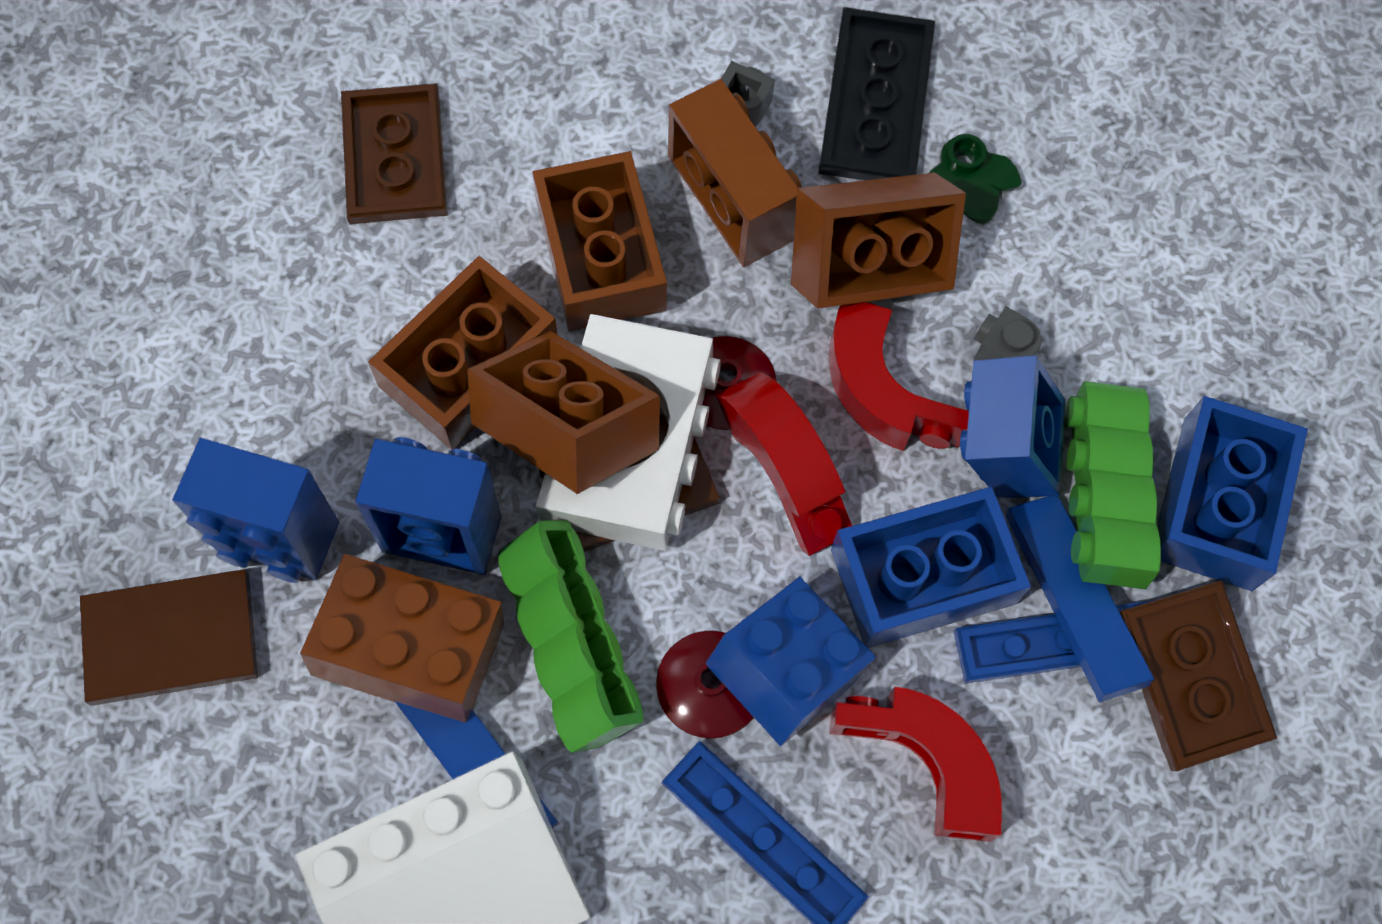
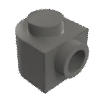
M731 61L721 79L732 94L737 93L742 97L748 108L749 119L756 127L772 103L775 80L766 76L757 68L745 67Z
M1007 306L999 318L989 313L974 337V340L981 344L974 360L1034 356L1038 353L1041 346L1040 331L1031 320Z

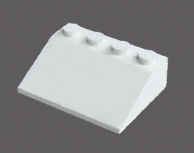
M513 751L295 854L312 901L323 924H580L591 919L523 759Z

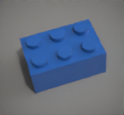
M1203 396L1183 420L1157 523L1160 536L1161 562L1218 581L1222 580L1224 583L1251 592L1274 576L1277 572L1308 428Z
M199 437L172 499L186 515V523L199 530L203 535L201 540L217 551L216 557L241 568H247L249 561L268 566L267 573L291 583H298L300 576L317 580L340 523L309 469Z
M396 437L393 439V442L374 439L355 503L381 552L486 575L502 517L487 462H482V459L474 453L460 449H451L448 451V454L426 450L427 448L424 444L409 438Z
M992 486L840 529L837 531L831 547V553L862 642L867 648L1016 605L1031 588Z

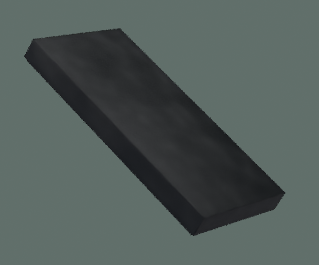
M843 7L818 174L863 181L917 175L935 20Z

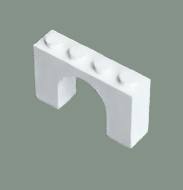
M590 314L581 349L660 395V409L669 423L668 431L659 450L645 461L624 468L579 494L574 493L545 473L536 509L540 521L567 520L577 532L666 551L670 534L679 536L682 528L685 504L678 503L682 484L691 486L694 479L698 455L690 452L694 436L704 437L709 416V406L702 404L706 389L715 390L721 360L713 358V338Z

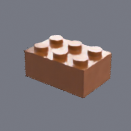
M719 79L669 104L668 157L743 268L793 242L797 188H802V185L794 171L791 169L785 170L777 159L775 147L765 131L758 132L751 122L748 108L742 97L737 93L732 94L723 80Z
M631 151L532 171L536 203L568 332L586 328L590 314L625 320L667 311V280Z
M936 173L797 188L791 285L817 309L954 289L966 193Z
M478 256L384 345L368 363L378 387L447 447L454 449L476 427L471 424L467 369L549 331L557 334L556 319L486 260Z
M552 331L467 369L471 424L576 494L583 492L659 450L660 395Z
M344 553L300 655L310 675L466 723L471 709L473 710L504 627L502 602Z

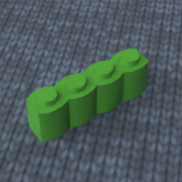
M1084 381L1077 395L1070 396L1066 404L1065 425L1072 427L1073 440L1070 442L1067 452V468L1069 471H1074L1076 483L1072 487L1069 497L1070 516L1076 517L1078 528L1072 540L1071 560L1074 564L1079 565L1082 582L1147 589L1160 572L1161 546L1159 531L1156 525L1157 496L1155 483L1152 478L1153 447L1148 432L1150 409L1148 395L1143 388Z
M567 520L537 522L499 550L498 561L504 583L516 598V614L520 629L534 649V664L539 682L552 700V713L557 733L571 753L597 749L643 723L640 698L632 681L623 671L621 648L613 630L604 620L603 601L596 583L585 569V554L577 533Z

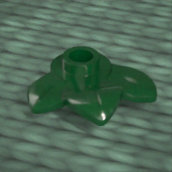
M960 134L947 141L940 154V164L929 172L938 174L966 193L963 214L980 224H988L993 219L998 209L999 191L1014 190L1022 184L1014 163L1006 156L988 152L984 142L972 134ZM960 155L967 156L972 163H963L956 157Z

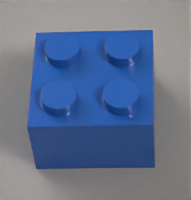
M1036 355L974 360L972 380L966 382L964 389L965 405L969 411L968 429H964L960 437L962 458L964 461H967L988 487L992 486L997 497L1060 496L1066 399Z
M799 576L725 633L705 664L781 747L845 693L876 659V656Z

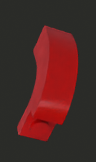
M868 302L840 305L829 346V370L835 392L848 414L874 438L904 451L911 434L920 436L919 440L932 448L946 449L950 446L958 448L962 431L968 429L969 411L909 392L897 383L887 369L883 356V341L892 309Z
M762 372L716 394L733 437L757 458L774 485L802 551L811 556L833 544L838 530L852 526L841 495L846 491L825 446L798 404L778 382Z
M896 686L887 696L886 708L879 707L877 699L865 696H849L845 698V703L837 702L831 712L830 734L895 742L914 752L924 762L933 778L936 790L934 836L992 842L1001 836L1002 795L996 768L980 737L954 710L924 693Z

